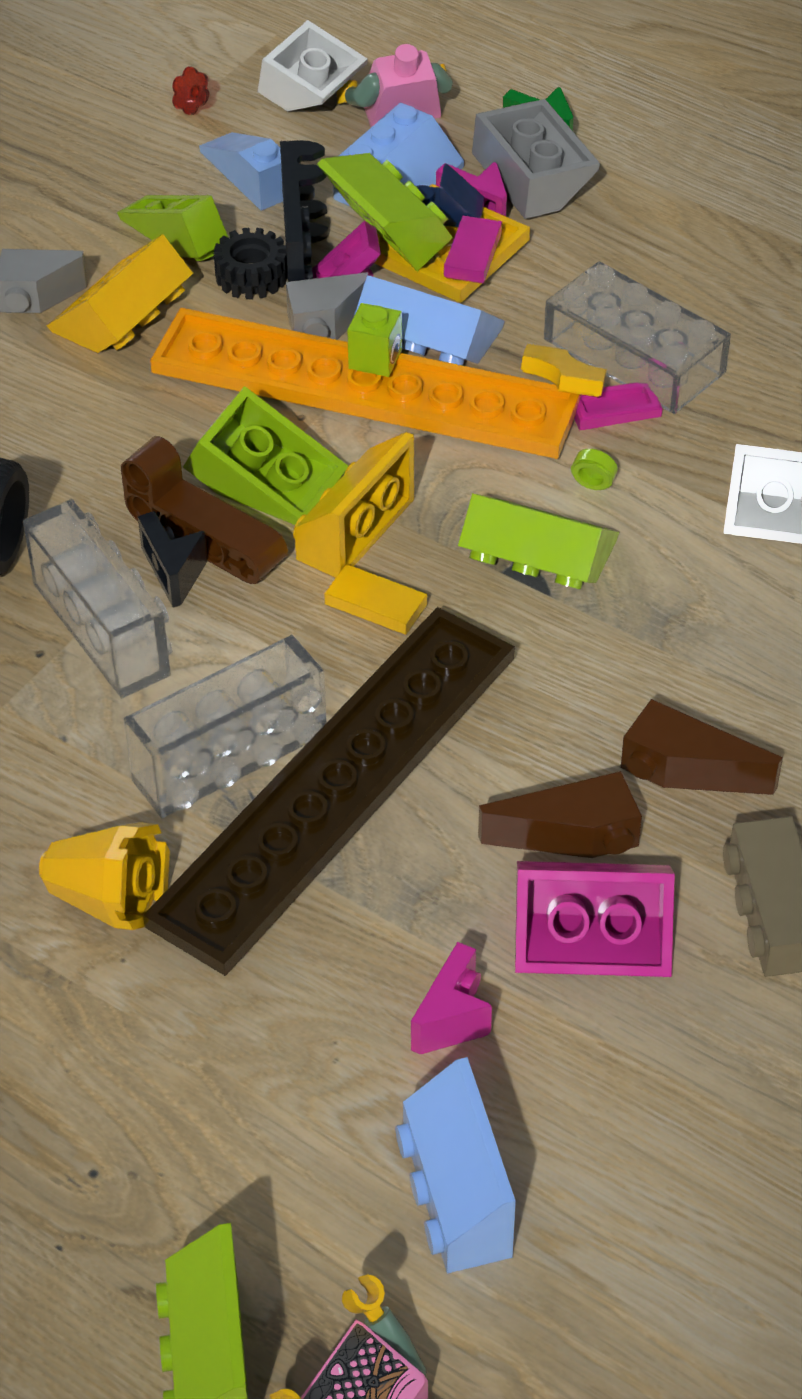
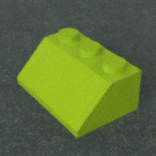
M370 153L322 158L317 163L349 206L363 220L377 229V233L417 272L453 238L443 225L448 220L445 214L432 201L426 206L422 202L425 199L424 195L411 181L408 180L403 185L400 182L403 176L388 160L381 164Z
M472 493L458 546L471 550L470 559L495 565L497 557L514 562L512 566L513 571L538 577L541 569L555 573V583L581 589L583 582H597L617 541L619 532L495 497Z
M231 1223L219 1224L165 1259L167 1282L156 1283L159 1319L169 1318L170 1335L159 1336L162 1372L173 1371L174 1389L164 1390L163 1399H248Z

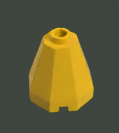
M138 822L120 825L51 842L48 850L40 858L39 875L50 894L114 928L136 930L145 927L143 915L151 907L153 901H157L168 890L170 850L166 842L157 841L154 836L162 834L158 824Z

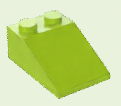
M245 386L198 441L183 465L185 470L217 494L293 525L296 524L302 515H307L314 508L324 491L332 488L348 467L346 463Z

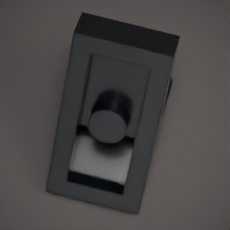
M155 511L138 516L141 548L172 607L180 606L207 563L205 532L199 531L175 539L171 527L163 528Z

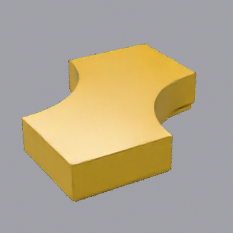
M527 343L521 363L522 372L537 375L553 382L557 386L558 391L594 397L602 395L607 369L582 363L571 357L568 350Z

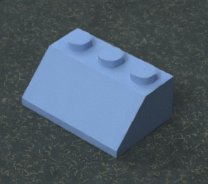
M401 102L339 155L370 153L381 164L388 160L403 176L400 180L403 185L408 180L415 186L436 185V170L444 163L458 169L464 167V160L434 117ZM333 185L334 200L349 206Z
M369 275L366 277L356 309L357 312L360 304L365 303L402 311V349L425 355L426 349L429 348L441 352L438 360L462 366L464 360L476 364L480 362L501 332L505 322L482 310Z
M468 1057L457 1059L403 1101V1124L395 1126L401 1156L403 1159L411 1157L414 1164L415 1172L410 1173L414 1200L417 1206L426 1204L430 1220L424 1221L429 1249L432 1255L441 1253L447 1274L512 1258L516 1204Z

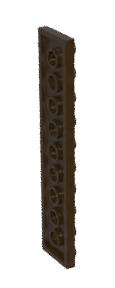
M437 607L143 915L145 928L226 976L514 660L515 646Z

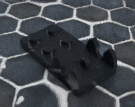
M280 141L288 282L313 279L312 265L304 264H311V243L324 240L328 236L329 231L327 226L319 223H310L309 219H316L327 214V206L321 201L313 200L315 188L312 185L323 181L326 175L315 164L303 165L300 163L314 161L325 156V148L323 145L312 141Z

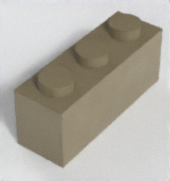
M793 817L734 823L730 844L723 847V861L727 875H735L737 882L735 886V902L738 914L740 916L746 915L750 927L747 928V943L752 958L759 957L764 977L802 972V845Z

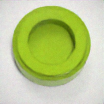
M583 449L579 451L571 466V473L575 480L582 486L592 490H605L609 488L618 471L615 461L608 454L597 449Z

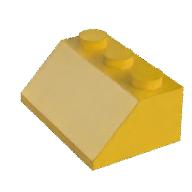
M164 234L119 261L46 326L52 333L96 353L111 345L115 350H118L135 336V333L131 330L137 324L141 327L145 326L161 313L157 306L162 301L167 305L185 291L181 284L193 272Z
M405 432L369 448L357 462H352L347 467L344 476L332 488L324 491L314 508L307 515H302L295 524L293 537L295 539L296 560L335 578L346 564L353 567L414 501L413 434Z

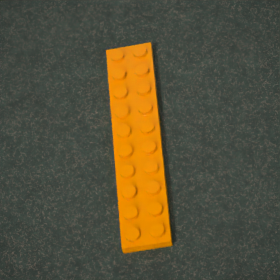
M181 307L150 359L151 372L159 375L239 392L245 386L258 396L558 459L581 399V394L558 391L557 386L554 384L400 353L389 377L357 371L348 367V342Z

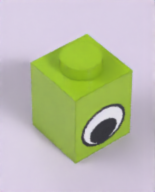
M361 303L347 329L348 367L357 371L389 377L402 351V311Z

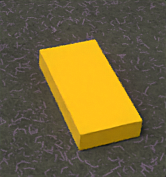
M348 564L343 567L324 593L325 605L407 635L427 606L426 593Z

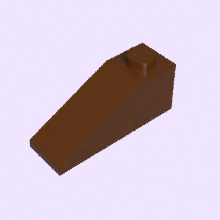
M651 699L623 737L621 768L639 779L648 780L663 788L773 795L778 788L783 757Z
M619 771L479 805L478 837L481 844L595 858L607 854L617 855L631 848L639 847L642 815L622 772Z

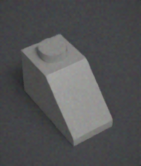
M2 249L0 312L42 313L87 287L83 251Z
M368 272L286 282L287 313L291 330L336 340L339 339L347 331L355 315Z

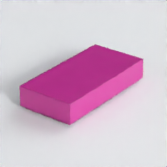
M462 216L444 264V277L484 283L502 233V221Z
M644 381L603 387L602 395L599 397L581 394L574 419L580 431L661 417L663 409L651 382Z

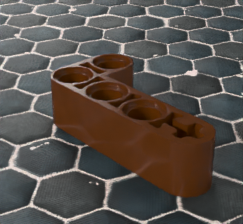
M160 436L152 437L121 464L125 504L129 513L136 521H138V516L155 511L163 528L171 527L175 539L204 531L207 561L249 584H256L287 556L288 548L286 542L272 527L184 480L180 456L176 448L165 438Z

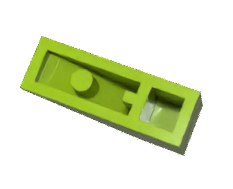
M146 195L117 212L121 221L150 240H154L164 234L180 257L194 258L195 261H202L214 256L216 243L220 244L222 236L228 237L212 195Z

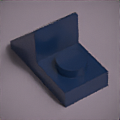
M444 164L440 187L416 186L425 197L422 202L427 206L432 201L448 218L443 224L444 226L459 227L462 216L482 218L484 196L448 164Z

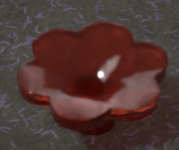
M186 67L182 75L177 76L173 81L172 88L175 93L172 98L173 106L176 109L183 110L187 115H194L199 106H204L208 101L210 95L207 88L208 76L203 72H198L195 67Z

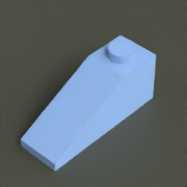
M231 132L199 145L200 153L261 211L283 202L280 147L272 139Z

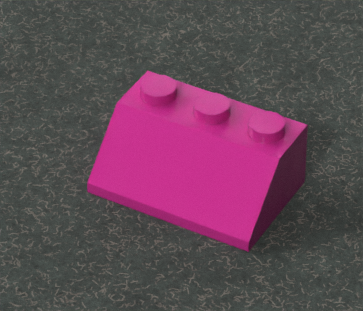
M517 861L515 973L672 977L675 873L671 866Z

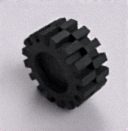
M242 228L243 234H238L234 230L229 232L230 239L222 236L220 244L216 243L214 247L216 282L218 286H222L223 292L227 294L232 290V297L239 298L241 294H245V299L253 300L252 294H258L261 299L267 297L266 291L275 294L278 292V286L284 287L286 279H288L286 245H284V240L281 237L276 238L275 233L272 231L264 235L263 228H256L255 233H250V228Z

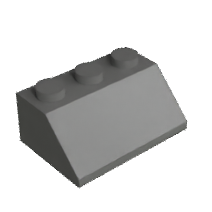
M545 99L476 114L472 154L484 169H487L493 162L497 163L507 198L524 219L560 211L599 170V161Z

